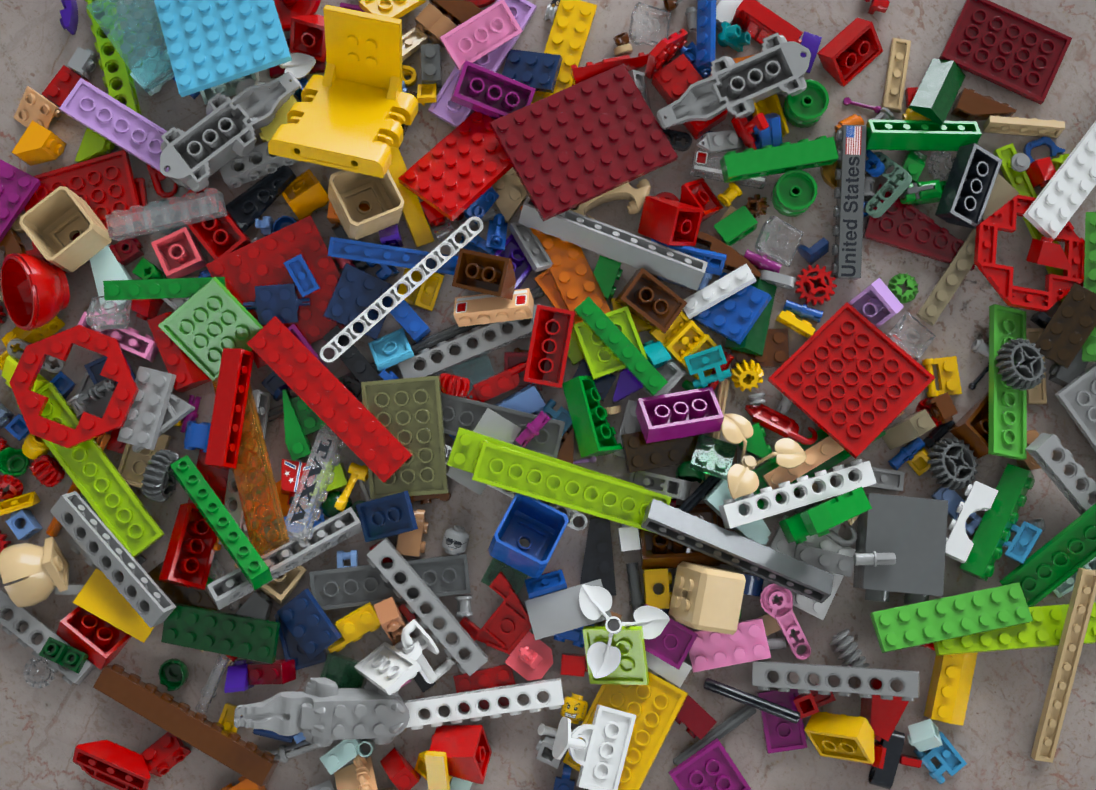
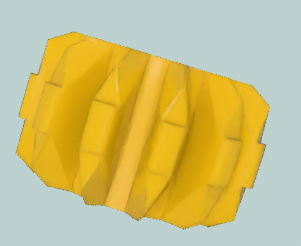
M743 359L742 364L736 362L737 368H732L731 380L734 382V386L736 388L740 387L742 392L746 388L750 392L752 387L758 389V383H763L762 376L764 375L760 364H755L752 359L748 363L745 359Z

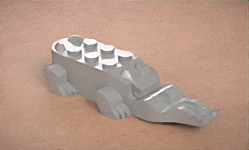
M775 33L763 39L761 53L738 63H735L731 57L727 56L712 61L710 68L712 77L691 84L678 100L658 110L657 118L661 127L665 130L668 127L685 122L708 121L726 109L735 118H744L754 113V103L781 91L791 96L802 93L807 88L803 75L809 67L810 50L797 42H787L783 35ZM800 53H805L806 57L802 58Z
M286 72L269 83L247 87L232 100L229 96L226 97L225 94L222 95L219 92L208 101L206 117L186 132L173 127L161 136L164 141L160 147L162 151L160 155V172L165 177L171 178L179 186L190 188L194 192L203 190L209 185L207 179L237 155L244 157L252 152L257 141L255 138L256 134L254 133L255 130L265 127L273 121L282 105L290 99L297 89H301L300 82L291 72Z
M326 677L310 678V682H307V686H305V692H280L263 702L238 705L235 708L234 725L236 728L245 727L269 730L282 736H292L302 732L303 736L306 737V741L320 747L330 746L333 740L371 739L375 744L386 745L393 741L394 736L403 732L408 725L410 717L409 710L398 691L389 696L369 680H366L363 688L338 689L336 682Z

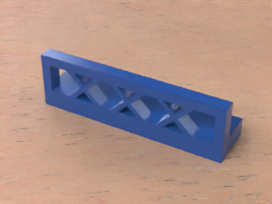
M654 239L651 240L708 262L705 273L719 276L722 274L727 254L689 246L667 245Z

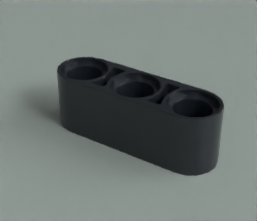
M894 730L889 741L883 738L881 741H878V744L887 749L883 769L871 766L868 777L870 784L888 790L891 789L905 741L904 733Z

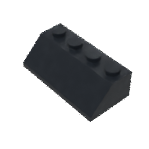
M975 143L959 147L935 216L950 224L976 229V226L981 223L1003 160Z

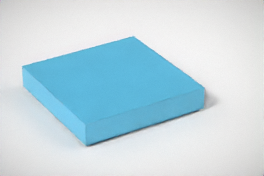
M403 328L368 343L379 372L414 356Z

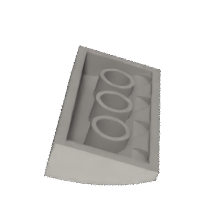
M487 408L473 431L513 444L522 428ZM450 467L446 474L479 495L482 494L487 486L485 483L472 480L473 473Z
M601 579L584 583L585 585L603 587ZM584 584L525 600L535 641L606 620L603 615L597 620H591L583 614L579 603V593L581 586ZM610 610L605 612L609 617H612Z

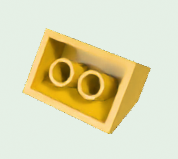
M818 712L811 716L804 730L820 756L867 764L874 763V731L866 718L828 712Z

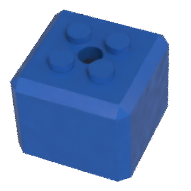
M516 493L488 548L491 557L532 578L541 577L569 522L566 514L535 498ZM526 539L530 545L523 547L520 545L519 540Z

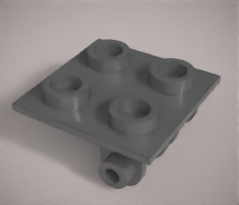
M106 378L82 391L76 399L77 403L85 405L89 414L102 418L117 386L116 381Z

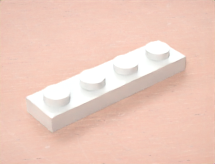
M746 263L683 299L687 302L683 309L687 317L691 319L756 282V279Z

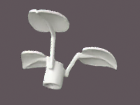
M291 53L292 61L280 64L279 66L285 68V73L291 72L297 79H302L312 70L316 59L303 53ZM259 72L255 73V80L248 78L238 83L236 96L249 86L265 84L264 82H259Z
M585 584L581 586L579 603L583 614L591 620H597L603 615L606 618V629L610 632L607 645L604 642H596L588 649L587 661L594 678H602L611 674L620 664L621 652L617 647L611 646L613 634L619 633L622 630V626H642L644 639H654L662 633L670 621L669 616L662 610L653 606H641L633 614L636 622H621L618 617H609L605 613L612 607V596L608 590L600 586Z

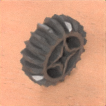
M1023 338L1012 339L1000 346L1001 349L997 351L998 356L995 358L998 363L995 366L999 368L997 374L1002 375L1001 381H1006L1007 386H1012L1013 389H1019V391L1032 389L1042 383L1041 380L1045 378L1044 372L1047 371L1044 365L1047 362H1044L1042 359L1044 355L1040 354L1041 348H1035V343H1030L1029 339L1023 340Z
M945 438L930 448L932 452L928 456L931 460L927 463L931 465L929 471L933 472L931 478H937L936 484H942V488H948L949 490H959L975 480L974 475L978 473L975 468L978 464L975 463L977 457L973 456L974 450L969 449L970 444H964V440H958L957 438Z
M161 449L155 455H152L147 467H145L146 470L141 481L143 483L141 487L142 492L146 498L152 501L164 502L176 490L178 481L173 474L170 464L181 459L179 454Z

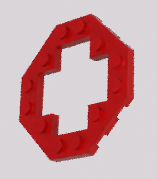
M1016 195L976 226L974 264L1007 306L1045 312L1065 297L1074 283L1079 285L1084 281L1085 241L1082 237L1079 238L1073 231L1075 228L1068 221L1053 241L1065 243L1064 253L1070 263V271L1064 270L1063 276L1055 274L1045 275V291L1013 286L1014 267L996 264L998 230L1010 233L1016 231L1017 216L1024 217V213L1036 199L1034 197Z
M82 325L74 326L26 346L9 382L29 433L69 449L82 442L104 435L106 432L123 427L139 391L131 375L126 358H124L119 341ZM73 344L108 357L100 375L118 382L103 417L100 418L83 411L76 429L42 417L41 415L49 398L31 391L46 356L49 355L66 362Z

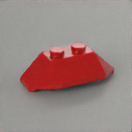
M107 739L79 744L75 747L73 762L76 765L79 764L81 769L92 778L119 790H148L151 776L143 755Z

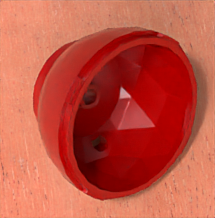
M12 253L4 258L0 274L2 297L6 310L17 327L26 331L38 329L52 321L60 310L67 308L70 300V290L63 269L31 254Z

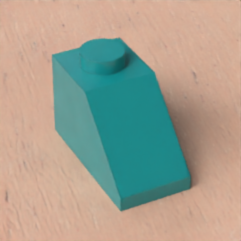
M651 340L642 344L648 361L655 369L666 365L672 359L660 341L654 343Z

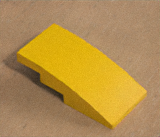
M682 311L665 334L654 327L649 331V334L656 341H660L672 358L688 373L684 357L718 346L708 334H704L695 322L690 320ZM713 369L703 371L705 377L709 376ZM698 373L691 375L695 380L699 379Z
M97 568L73 601L74 604L143 643L154 629V627L150 628L144 622L142 617L132 608L123 595L119 593L111 581Z

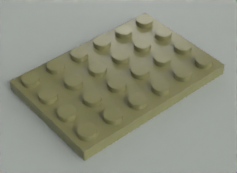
M440 376L361 382L363 405L413 455L385 483L368 467L370 499H378L408 491L409 496L449 493L448 476L446 475L447 462Z

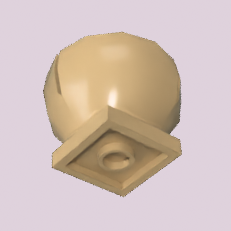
M53 536L45 539L43 547L22 543L11 545L1 551L0 574L3 584L23 578L21 581L4 586L10 599L17 607L34 606L46 600L55 587L58 588L59 592L68 590L70 564Z

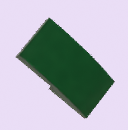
M51 637L48 638L39 653L40 656L78 674L89 656Z

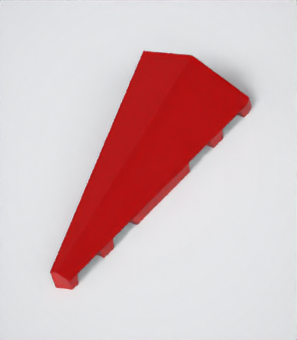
M642 52L638 54V57L634 58L625 55L603 59L595 64L587 62L584 67H577L576 64L571 65L570 73L573 85L621 64L625 65L628 72L638 70L647 65L649 53L644 54Z

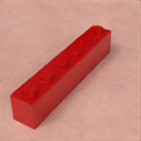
M223 348L204 465L236 469L254 358L253 352L241 348Z

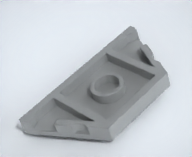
M171 393L158 437L194 411L195 407ZM132 446V450L137 453L144 449L139 446Z

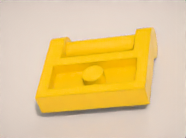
M956 356L922 360V366L933 376L932 365H936L940 389L936 390L934 379L927 386V398L937 397L948 392L949 396L962 394Z

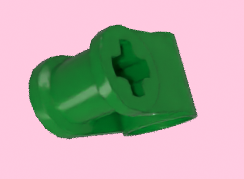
M144 257L141 258L132 271L133 274L142 280L167 279L164 272Z

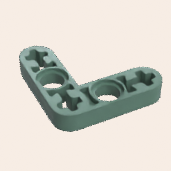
M875 152L874 154L885 165V170L881 175L888 181L866 204L865 210L872 218H879L908 188L912 182V176L882 152ZM875 164L872 165L873 169L877 168ZM894 166V170L891 173L886 174V170L889 167ZM889 190H893L892 195L888 198H885V193Z

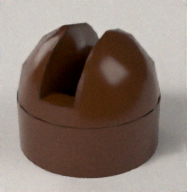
M627 32L613 38L617 46L629 44Z

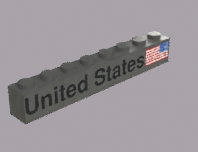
M843 125L836 133V142H839L837 149L839 159L837 160L838 168L835 169L837 187L834 189V198L837 200L836 206L833 209V217H836V225L833 226L832 231L833 236H835V244L832 245L834 263L831 266L832 274H834L836 279L857 280L861 278L866 125Z

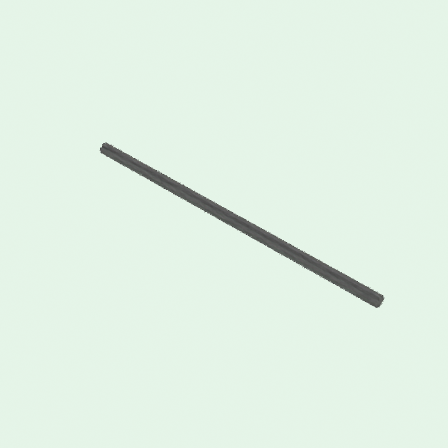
M540 286L530 290L533 300L544 296ZM455 324L410 346L414 355H416L423 349L432 348L442 341H447L479 325L458 327V324ZM375 362L370 363L376 372H379ZM352 372L338 378L341 383H343L346 376L359 381ZM283 404L269 410V422L284 416Z

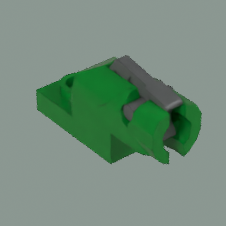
M947 180L911 183L902 193L905 194V197L900 199V202L902 204L916 203V206L940 202Z

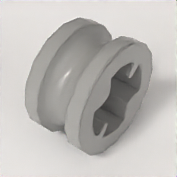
M548 4L544 20L550 19L553 23L558 6L552 7L551 4Z
M765 393L748 395V398L751 399L749 405L767 403L764 399Z

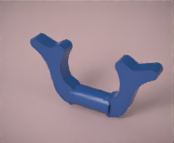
M1046 136L1028 142L1023 148V152L1029 157L1030 163L1035 161L1031 156V150L1041 145L1048 146L1050 157L1065 152V149L1056 146Z

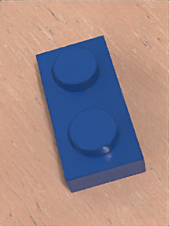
M302 254L284 262L302 297L320 289Z
M562 569L543 574L538 578L524 580L529 599L567 589Z

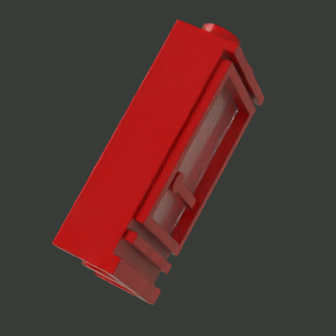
M743 0L736 9L731 25H739L741 30H744L743 32H749L751 38L762 45L764 38L775 33L783 35L787 42L802 43L800 39L803 34L802 31L758 1Z

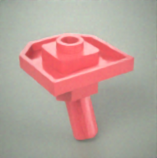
M528 631L504 663L527 681L542 679L553 664L552 649L540 639L535 641L534 634Z

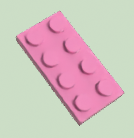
M499 0L447 32L439 39L460 71L465 60L474 63L523 31L505 0Z
M762 618L738 622L737 631L734 635L703 630L693 631L698 634L689 651L693 673L771 658Z

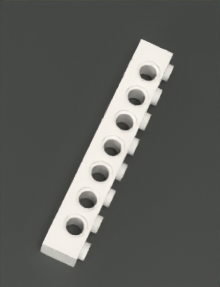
M854 460L847 467H844V464L832 467L833 471L826 472V470L814 473V477L802 476L796 478L797 482L790 484V481L779 483V488L772 489L770 486L760 489L761 493L756 495L752 493L742 496V499L739 500L733 498L724 500V504L718 507L725 529L738 527L838 496L861 486L864 488L876 484L870 461ZM850 471L854 475V479L852 481L848 478V474ZM831 477H834L836 480L834 487L830 483ZM814 482L818 485L817 492H814L812 489ZM795 488H798L800 490V496L798 498H796L794 495ZM778 493L782 496L780 504L775 499ZM759 499H762L764 502L762 509H759L757 506ZM741 504L746 508L744 515L739 513V506Z
M561 678L405 700L404 703L409 710L410 717L406 728L411 727L412 730L422 729L423 725L431 724V727L442 726L443 722L449 721L451 724H458L463 722L462 719L469 718L470 721L482 720L483 716L499 718L502 717L503 713H510L513 716L522 714L521 711L524 710L534 713L541 711V708L549 707V710L559 709L561 705H564ZM545 691L548 693L549 698L545 701L540 700L538 693ZM526 694L529 697V701L521 703L518 700V696ZM506 697L509 700V705L501 706L499 698ZM487 700L489 708L482 709L479 706V701ZM467 703L470 710L468 712L461 711L460 704ZM443 705L447 706L450 709V714H442L440 707ZM421 709H428L430 712V717H423L421 715Z

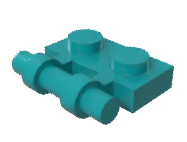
M721 345L684 357L690 376L697 373L699 379L692 381L694 388L700 386L704 388L709 383L718 380L721 382L725 380L724 378L732 376L730 369L721 370L720 366L727 364ZM715 368V374L705 377L703 371Z

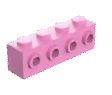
M84 311L78 325L117 339L122 350L153 363L159 351L154 337L147 334L143 337L139 335V331L128 327V329L122 328V324L111 319L108 322L104 320L105 317L101 314L94 312L92 315Z

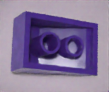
M511 233L506 239L505 251L497 250L494 255L512 260L516 277L514 290H518L533 268Z

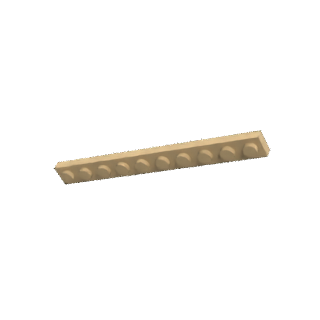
M1078 568L1031 753V758L1037 761L1053 763L1096 596V570Z

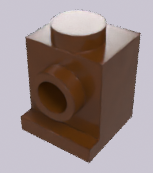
M948 392L924 402L925 405L930 404L932 416L937 421H941L942 424L953 420L952 416L958 413Z

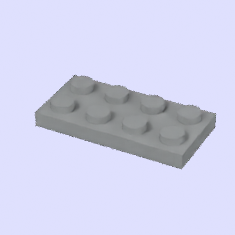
M139 366L134 381L139 391L123 427L120 428L117 441L155 450L177 375Z

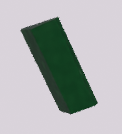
M933 58L908 108L942 126L966 75L955 61Z
M756 279V282L751 285L770 294L772 299L742 343L739 345L726 338L724 348L762 357L777 287L762 279Z

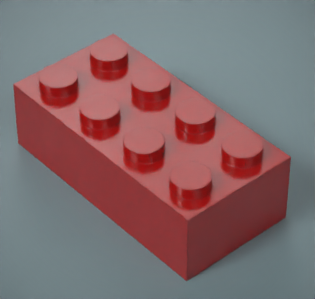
M681 54L653 74L651 83L669 105L678 100L691 84L703 80V78L686 56ZM726 109L708 121L685 122L683 125L693 138L697 140L724 121L728 111Z

